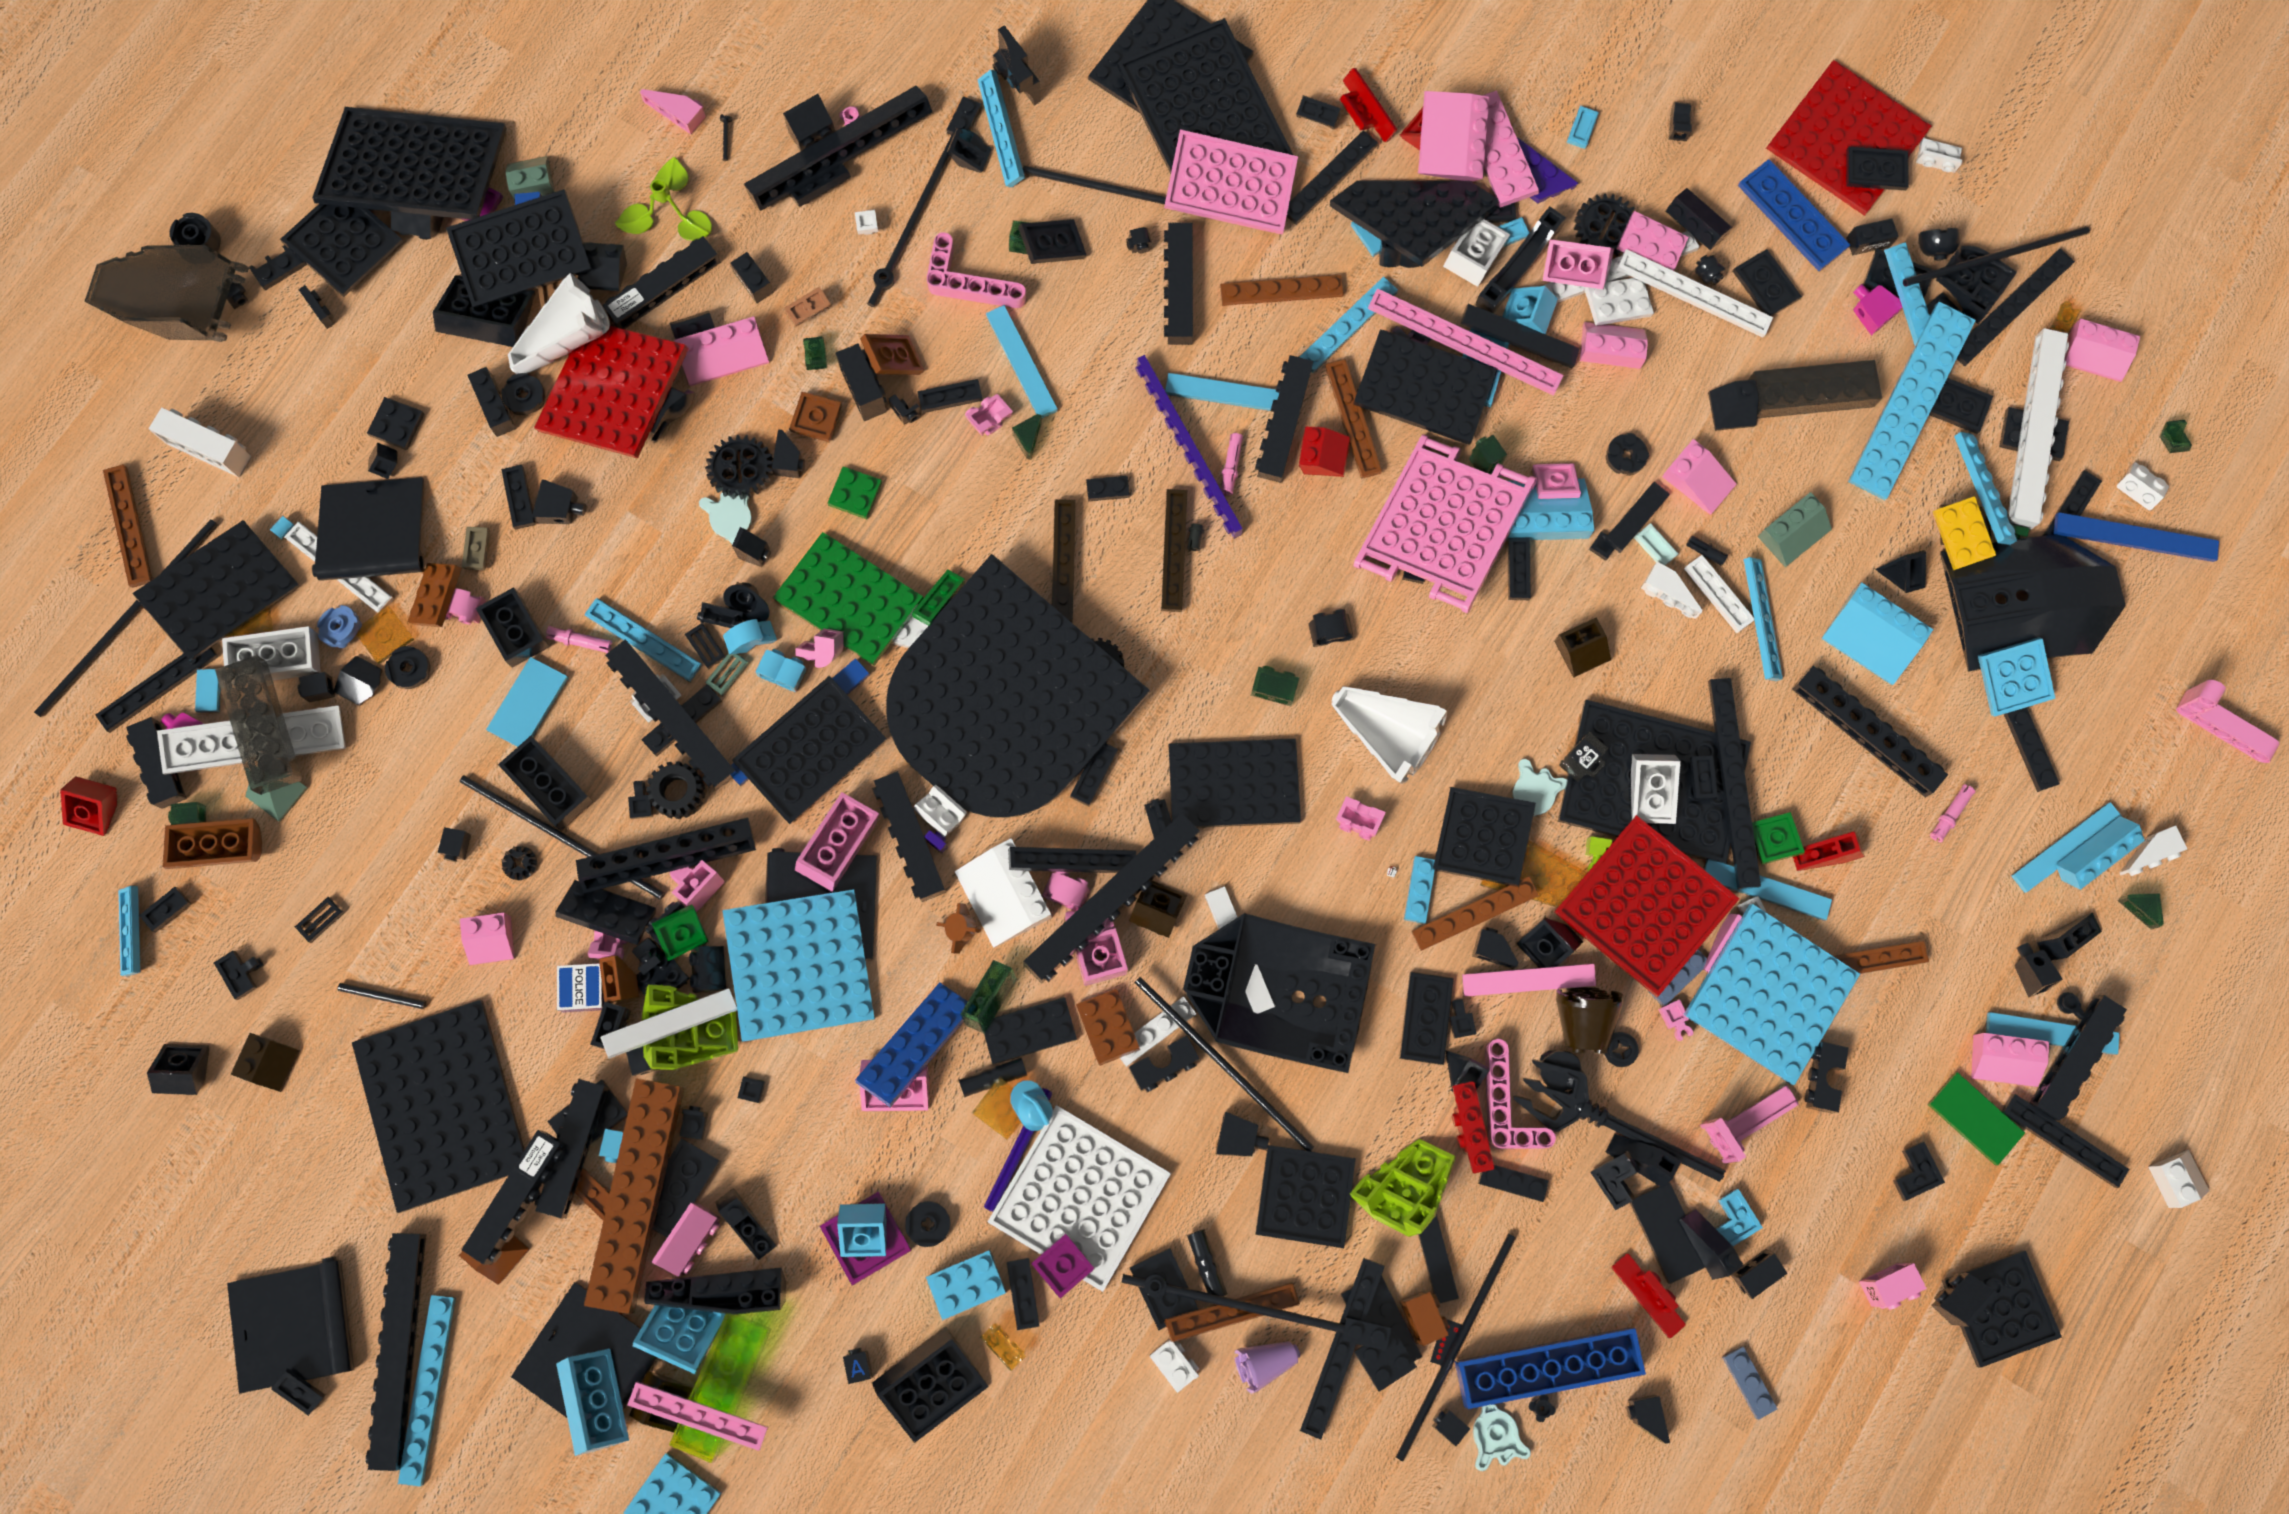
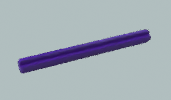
M1042 1088L1046 1097L1048 1098V1100H1050L1052 1092L1046 1088ZM1024 1125L984 1204V1208L991 1212L995 1210L1034 1133V1131L1026 1129Z

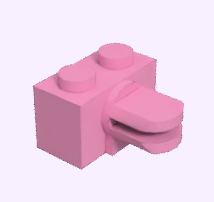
M703 860L694 869L687 867L670 872L671 878L678 884L672 893L686 907L692 904L696 913L725 882Z

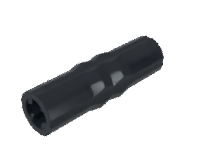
M1022 1058L959 1079V1083L964 1097L1027 1076Z
M1205 1229L1187 1235L1195 1257V1263L1198 1266L1199 1274L1204 1282L1207 1293L1219 1296L1227 1295L1219 1265L1216 1262V1257L1211 1249Z

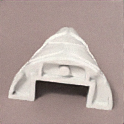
M571 273L564 278L509 352V366L514 373L527 374L553 363L555 359L599 338L609 330L610 323L604 308L598 300H593L592 296L588 294L590 290Z
M1342 687L1332 697L1333 708L1352 733L1361 739L1370 753L1378 759L1390 776L1401 784L1406 783L1409 780L1407 776L1409 774L1413 776L1422 766L1441 734L1439 726L1445 724L1447 711L1439 706L1409 701L1405 698L1380 695L1379 692Z

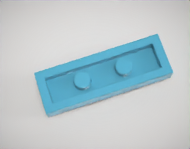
M1414 857L1404 920L1426 923L1435 871L1433 869L1435 860Z

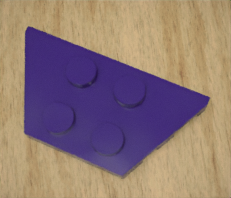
M1517 137L1539 189V194L1530 197L1536 203H1541L1549 197H1556L1563 191L1573 190L1577 187L1578 182Z

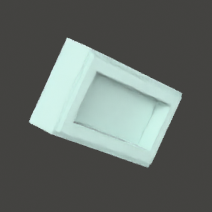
M1651 523L1634 537L1655 562L1667 565L1678 555V552Z

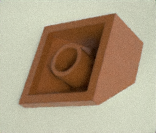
M513 1235L509 1242H505L501 1249V1256L492 1265H484L463 1251L459 1256L475 1271L499 1285L530 1249Z

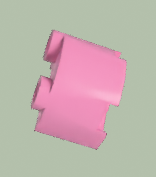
M996 394L993 397L985 398L980 408H970L965 413V416L981 436L984 433L988 436L1001 428L1003 425L1000 422L1007 417L1010 418L1013 411Z
M455 588L445 619L450 620L451 617H458V621L464 624H471V622L479 623L481 617L476 607L484 604L486 599L481 596H471V592Z
M1346 796L1336 820L1340 823L1339 828L1348 833H1351L1352 830L1359 833V837L1370 841L1372 837H1375L1386 812L1374 807L1365 806L1361 802Z
M1067 872L1051 873L1041 896L1076 912L1085 904L1091 890L1087 887L1089 883L1081 878L1076 880L1069 878Z
M594 931V941L590 944L588 956L589 958L599 959L618 955L623 960V944L628 942Z

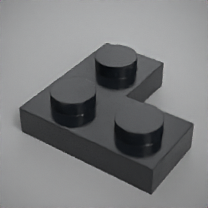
M1920 1142L1902 1151L1912 1172L1893 1180L1903 1201H1907L1945 1183L1925 1142Z
M1628 1150L1590 1172L1615 1210L1635 1199V1196L1624 1180L1636 1174L1640 1168Z

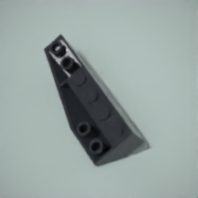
M781 1267L648 1281L645 1287L644 1302L649 1305L734 1315L781 1310L786 1302V1279Z

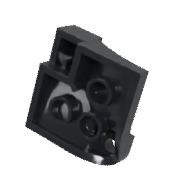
M1004 25L998 29L999 49L993 55V69L998 75L1001 74L1013 89L1016 88L1019 93L1024 92L1035 106L1041 102L1040 81L1028 66V55Z
M1960 246L1945 267L1990 253L1976 246ZM1997 260L1938 277L1936 281L1956 298L1963 309L1962 313L1975 319V322L1979 324L1994 303L2000 298L2017 272L2002 261Z

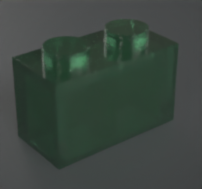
M1494 435L1488 438L1486 436L1480 438L1475 443L1476 446L1472 450L1469 459L1475 469L1490 475L1498 463L1503 464L1507 453Z
M1269 666L1258 667L1250 696L1291 707L1299 678L1295 677V674L1291 672H1276L1274 668Z

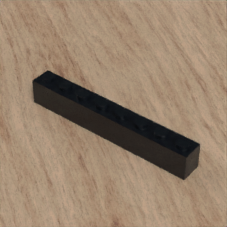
M626 639L605 655L609 659L606 664L614 673L617 670L623 676L620 678V681L627 689L630 687L634 689L636 694L633 696L642 706L645 703L650 710L647 712L655 722L659 720L663 724V727L660 729L668 738L673 736L677 741L674 746L682 755L684 753L688 754L691 758L688 762L694 770L700 769L703 772L704 776L702 779L709 788L714 786L716 789H719L737 774Z

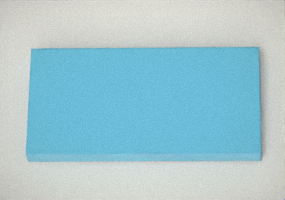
M530 657L486 730L518 747L529 736L533 737L567 682L568 676Z

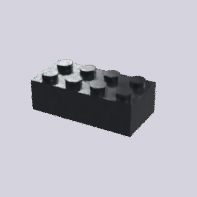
M529 736L498 764L560 831L594 802L532 736Z

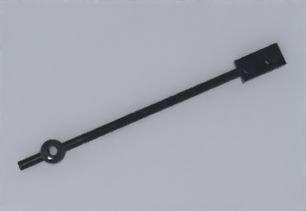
M964 96L962 97L946 129L947 134H950L951 137L886 267L878 269L874 273L873 280L876 287L867 303L870 307H875L883 290H889L894 285L892 271L950 157L947 150L957 128L971 130L982 108L981 103ZM881 276H887L884 280L880 279Z
M1123 1274L1121 1283L1142 1287L1147 1295L1153 1298L1160 1297L1164 1293L1343 1333L1342 1341L1387 1351L1391 1327L1346 1317L1345 1324L1205 1293L1167 1284L1164 1277L1159 1274H1152L1147 1279ZM1152 1282L1159 1283L1160 1287L1158 1290L1151 1288Z

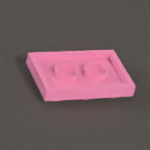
M1634 211L1616 249L1622 252L1626 249L1674 271L1689 237Z

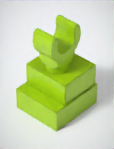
M1593 836L1587 838L1585 855L1593 856L1591 863L1587 867L1588 872L1611 846V839Z

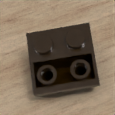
M1597 617L1559 634L1554 641L1573 678L1611 661L1607 636Z

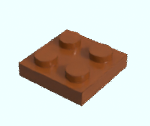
M801 392L789 427L790 432L830 443L842 403Z

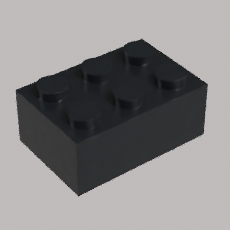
M859 343L835 352L840 370L863 421L886 413L885 405L888 404L885 397L886 394L882 385H879L877 374L871 367L865 350H861Z
M514 587L476 607L505 662L512 668L550 647L524 600Z

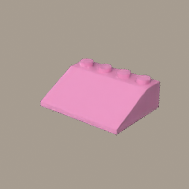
M1424 92L1418 174L1471 182L1483 179L1489 97L1469 93Z

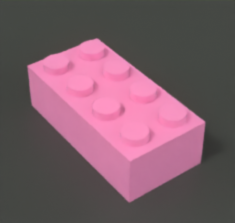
M841 792L797 859L795 871L833 892L877 824L879 813Z

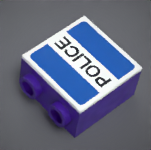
M599 964L557 966L558 1011L564 1013L602 1010L604 995Z

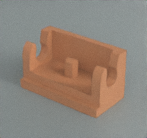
M817 287L784 308L787 317H790L795 327L831 304L821 288Z

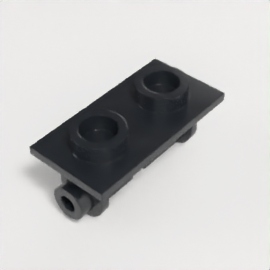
M702 602L701 612H698L697 620H700L701 623L706 622L732 628L742 623L743 611Z
M1154 799L1151 803L1144 805L1154 838L1171 823L1165 799Z

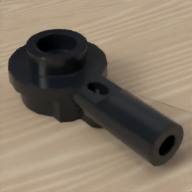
M2070 992L2060 994L2057 999L2059 1010L2065 1014L2073 1013L2078 1019H2081L2084 1011L2081 1009L2082 1004L2078 997Z

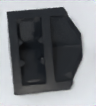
M957 128L947 153L958 166L981 173L991 152V147L987 146L981 137L971 130Z
M355 656L340 670L333 692L360 706L365 700L373 696L379 687L382 669Z

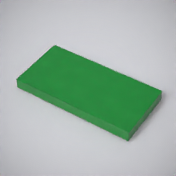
M1958 1072L1950 1077L1927 1104L1995 1166L2002 1162L2025 1134L2022 1129Z

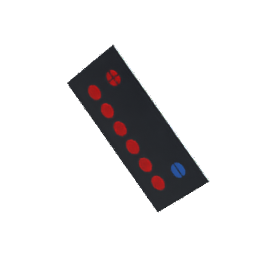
M1448 1319L1446 1320L1449 1325L1447 1330L1449 1336L1436 1341L1430 1362L1441 1366L1462 1324Z

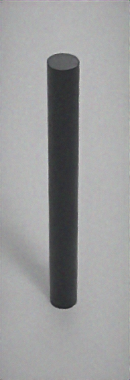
M339 983L337 988L340 992L423 1010L426 1007V1001L350 984Z

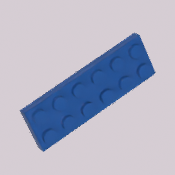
M1770 159L1739 182L1738 187L1819 272L1850 247L1845 238Z
M939 982L855 1079L856 1084L891 1108L973 1012L974 1005Z

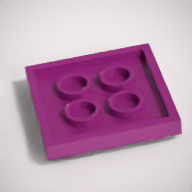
M879 1191L858 1204H885L886 1256L841 1257L837 1225L838 1215L820 1225L824 1236L852 1286L912 1251Z

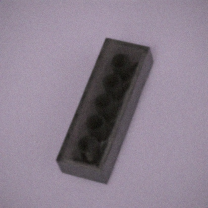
M1875 360L1754 371L1748 379H1755L1759 398L1757 419L1871 408L1882 399Z
M256 655L215 669L250 790L262 795L302 781L267 661Z

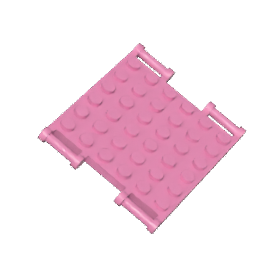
M1422 434L1358 553L1354 567L1369 570L1385 577L1390 582H1393L1398 569L1431 581L1435 584L1431 589L1429 598L1444 601L1461 608L1462 612L1468 614L1531 490L1535 487L1537 478L1533 476L1527 477L1504 468L1505 466L1500 463L1496 465L1492 475L1457 462L1456 460L1461 453V448L1456 446L1450 447L1429 439L1428 435ZM1426 446L1442 453L1448 454L1449 457H1444L1442 455L1431 452L1424 448ZM1499 477H1507L1519 483L1525 484V486L1521 487L1514 483L1503 480ZM1370 556L1391 566L1388 570L1366 561L1365 558ZM1443 586L1465 595L1467 598L1463 601L1440 590Z

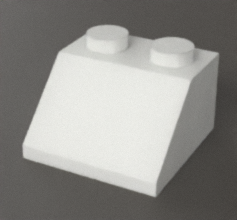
M2189 1150L2149 1166L2168 1208H2182L2202 1199L2209 1192Z

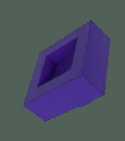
M929 830L924 836L925 840L943 854L948 848L945 843L946 838L936 831L934 834Z

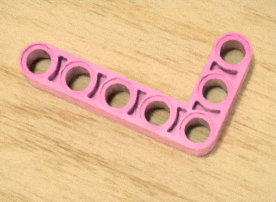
M945 232L936 235L927 273L928 289L932 294L999 306L1004 305L1011 308H1021L1025 305L1026 289L1020 283L950 272L954 252L952 237ZM943 243L948 244L946 247H940ZM938 262H944V263H945V264L942 265V266L936 265ZM933 281H941L940 284H932ZM954 284H961L958 288L952 287ZM974 287L981 288L979 291L972 290ZM995 290L1001 291L1000 294H993L992 292ZM1016 293L1021 294V296L1018 298H1015L1012 295Z
M2207 680L2185 692L2176 708L2180 715L2253 759L2262 763H2269L2280 745L2278 740L2218 705L2226 690L2222 683L2215 680Z
M1492 1040L1485 1047V1066L1490 1068L1486 1075L1489 1144L1496 1149L1550 1148L1556 1140L1552 1130L1548 1128H1511L1509 1049L1504 1040ZM1493 1044H1498L1501 1047L1500 1055H1495L1492 1052ZM1494 1066H1499L1502 1069V1076L1500 1078L1494 1076L1492 1071ZM1495 1088L1502 1090L1503 1097L1501 1100L1494 1097L1493 1091ZM1496 1110H1500L1503 1113L1504 1119L1502 1122L1495 1120L1494 1113ZM1497 1132L1502 1133L1505 1138L1501 1145L1495 1141ZM1520 1132L1526 1136L1524 1145L1517 1141V1135ZM1542 1132L1548 1136L1546 1145L1539 1141V1135Z

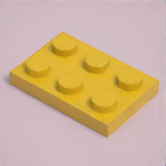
M1975 496L1932 511L1953 570L1996 556Z

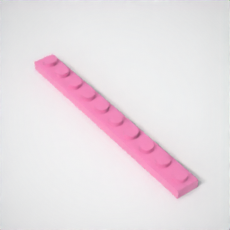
M1378 288L1368 306V309L1551 395L1555 394L1563 377L1558 372Z

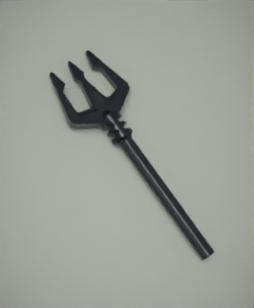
M1536 1059L1532 1060V1063L1545 1073L1554 1070L1574 1079L1572 1090L1567 1092L1544 1086L1539 1080L1523 1078V1081L1534 1091L1543 1092L1562 1107L1555 1117H1551L1533 1108L1531 1099L1513 1096L1517 1103L1554 1132L1566 1128L1579 1119L1584 1120L1587 1118L1588 1123L1594 1121V1125L1598 1128L1606 1126L1632 1140L1663 1149L1679 1159L1682 1164L1718 1182L1724 1178V1173L1726 1172L1724 1169L1609 1114L1608 1108L1604 1106L1599 1109L1598 1103L1592 1105V1100L1589 1099L1587 1077L1580 1069Z

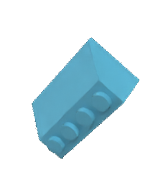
M606 1349L572 1356L557 1363L575 1456L629 1441L611 1350Z

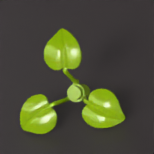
M676 157L671 158L659 170L655 180L650 184L653 193L650 195V210L648 211L645 205L633 204L627 207L619 219L615 221V225L624 232L631 234L644 233L653 225V219L650 215L653 214L654 201L656 200L660 203L669 201L683 220L678 225L679 235L683 239L693 241L702 236H708L712 231L711 222L704 213L693 210L684 217L670 196V190L679 191L683 189L689 180L688 173Z

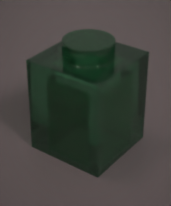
M199 802L171 804V811L168 813L169 822L171 825L206 822V806Z

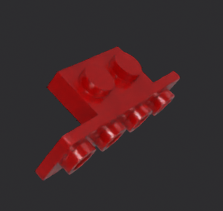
M1352 68L1343 79L1350 93L1343 94L1339 100L1360 131L1375 128L1384 142H1388L1397 131V128L1358 70Z
M1468 1082L1454 1085L1452 1088L1457 1108L1454 1109L1452 1114V1121L1454 1127H1458L1459 1131L1457 1136L1458 1146L1460 1149L1463 1148L1464 1153H1468L1473 1174L1493 1170L1494 1164L1475 1083Z
M1625 1254L1611 1266L1612 1270L1667 1338H1672L1685 1327V1322L1675 1311L1679 1307L1675 1302L1676 1297L1670 1290L1662 1286L1660 1277L1654 1271H1642L1629 1254Z

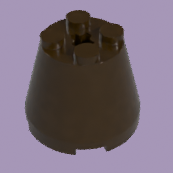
M1596 987L1567 988L1566 992L1557 989L1556 1002L1565 1045L1572 1048V1052L1585 1053V1050H1594L1595 1053L1600 1054L1607 1053L1622 1010L1624 995L1617 991H1611V994H1608L1607 991L1599 990Z

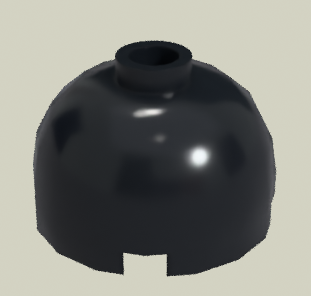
M1935 229L1918 233L1919 247L1922 253L1926 256L1934 257V261L1946 260L1947 255L1953 254L1960 245L1961 229Z

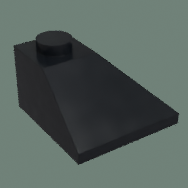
M1755 379L1734 381L1708 392L1715 431L1756 426L1759 398Z
M1545 917L1516 944L1538 968L1558 966L1583 941L1568 925Z

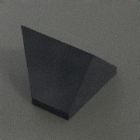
M1922 550L1904 555L1875 570L1905 593L1923 589L1926 586V551Z
M1445 1050L1451 1091H1453L1452 1087L1454 1085L1474 1082L1477 1091L1490 1068L1469 1057Z

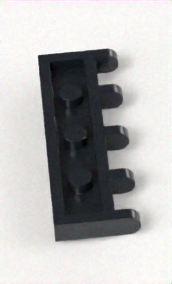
M285 245L282 246L285 252L273 259L267 255L265 257L267 263L256 269L253 265L249 266V269L265 291L307 265Z

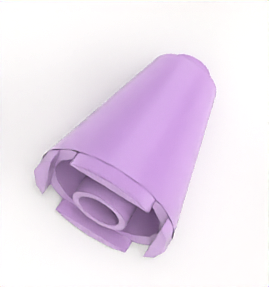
M1291 1342L1251 1346L1235 1350V1353L1238 1354V1357L1235 1358V1363L1239 1376L1243 1383L1247 1381L1250 1387L1246 1389L1251 1394L1258 1392L1296 1365L1300 1357L1298 1347Z

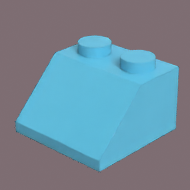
M1546 286L1513 288L1502 317L1546 334L1558 298Z
M885 1204L840 1205L837 1225L841 1257L886 1256Z

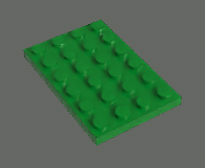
M822 532L772 598L820 631L824 628L842 631L843 646L875 666L911 618L912 612L924 597Z

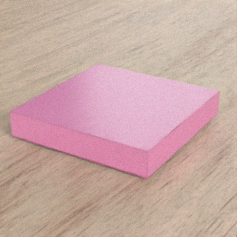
M1574 463L1533 465V476L1537 478L1535 485L1538 499L1580 498L1581 491Z

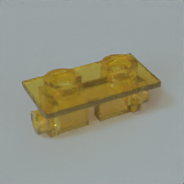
M2065 301L2060 305L2057 318H2055L2049 329L2067 333L2069 336L2081 310L2073 309L2072 303Z
M994 1323L980 1337L1010 1371L1026 1357L1023 1354L1024 1351L1014 1341L1009 1342L1008 1339L1010 1337L1001 1328V1325L998 1326Z

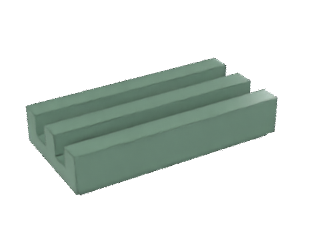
M728 653L705 683L724 696L748 666L749 662L738 654L729 655ZM735 657L736 659L734 660V662L725 671V673L718 680V682L714 684L713 682L716 680L719 674L723 671V669L727 666L731 659ZM740 662H742L739 665V667L735 670V672L731 675V677L727 680V682L723 685V687L720 688V686L724 683V681L728 678V676L732 673L736 666Z

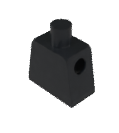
M542 479L532 517L539 524H571L574 514L585 515L586 504L577 502L578 496L573 490Z
M2029 943L2016 948L2022 959L2015 964V968L2029 998L2050 990L2063 980L2044 950L2034 953Z
M1225 1112L1215 1155L1252 1157L1254 1148L1267 1150L1269 1137L1257 1135L1259 1125Z

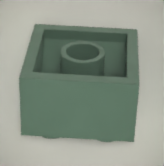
M547 156L507 164L505 173L509 192L514 201L515 194L540 192L544 196L555 192Z

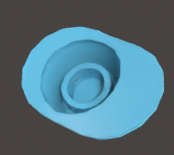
M1027 1080L1017 1083L1010 1095L1011 1105L1026 1129L1039 1131L1044 1125L1050 1124L1049 1121L1053 1114L1052 1105L1037 1083Z

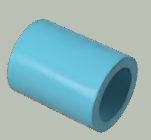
M282 516L272 526L270 531L282 540L295 525Z

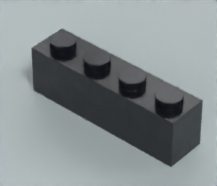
M150 717L127 726L128 735H126V738L134 749L135 754H133L135 763L140 766L142 772L140 773V778L143 784L147 786L148 793L146 795L150 804L163 809L186 800L187 798L178 773L163 774L157 735V731L163 730L161 723Z

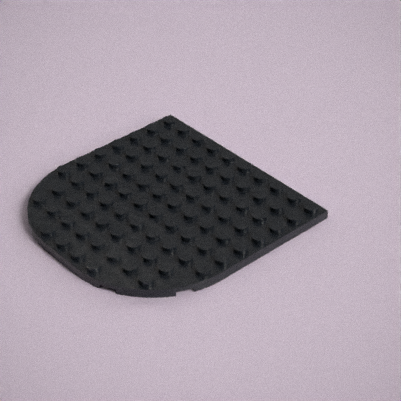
M991 554L937 615L931 625L922 632L901 657L890 679L886 698V714L889 730L897 749L904 759L933 786L937 785L967 811L985 817L1010 818L1032 813V811L1046 806L1056 799L1151 691Z

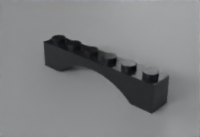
M1549 206L1514 255L1479 294L1475 306L1494 314L1548 246L1550 240L1559 232L1566 217Z

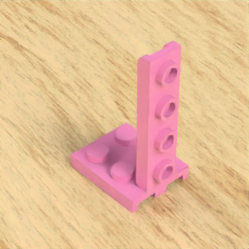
M1785 1085L1728 1121L1717 1118L1707 1120L1700 1124L1702 1129L1705 1128L1711 1138L1709 1141L1714 1148L1717 1147L1722 1155L1723 1163L1739 1162L1746 1158L1744 1154L1745 1148L1740 1142L1741 1140L1798 1106L1799 1103L1789 1087Z

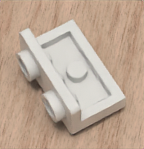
M2134 462L2129 467L2125 477L2117 484V488L2146 509L2152 510L2165 497L2169 485L2162 478L2150 473L2145 466Z

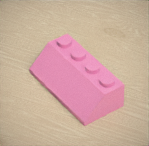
M755 317L674 340L677 343L685 344L689 348L682 366L690 386L769 363Z

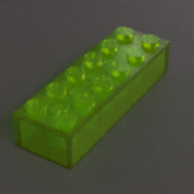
M725 1314L689 1400L735 1415L772 1329L738 1314ZM678 1423L669 1446L712 1463L716 1461L725 1439Z

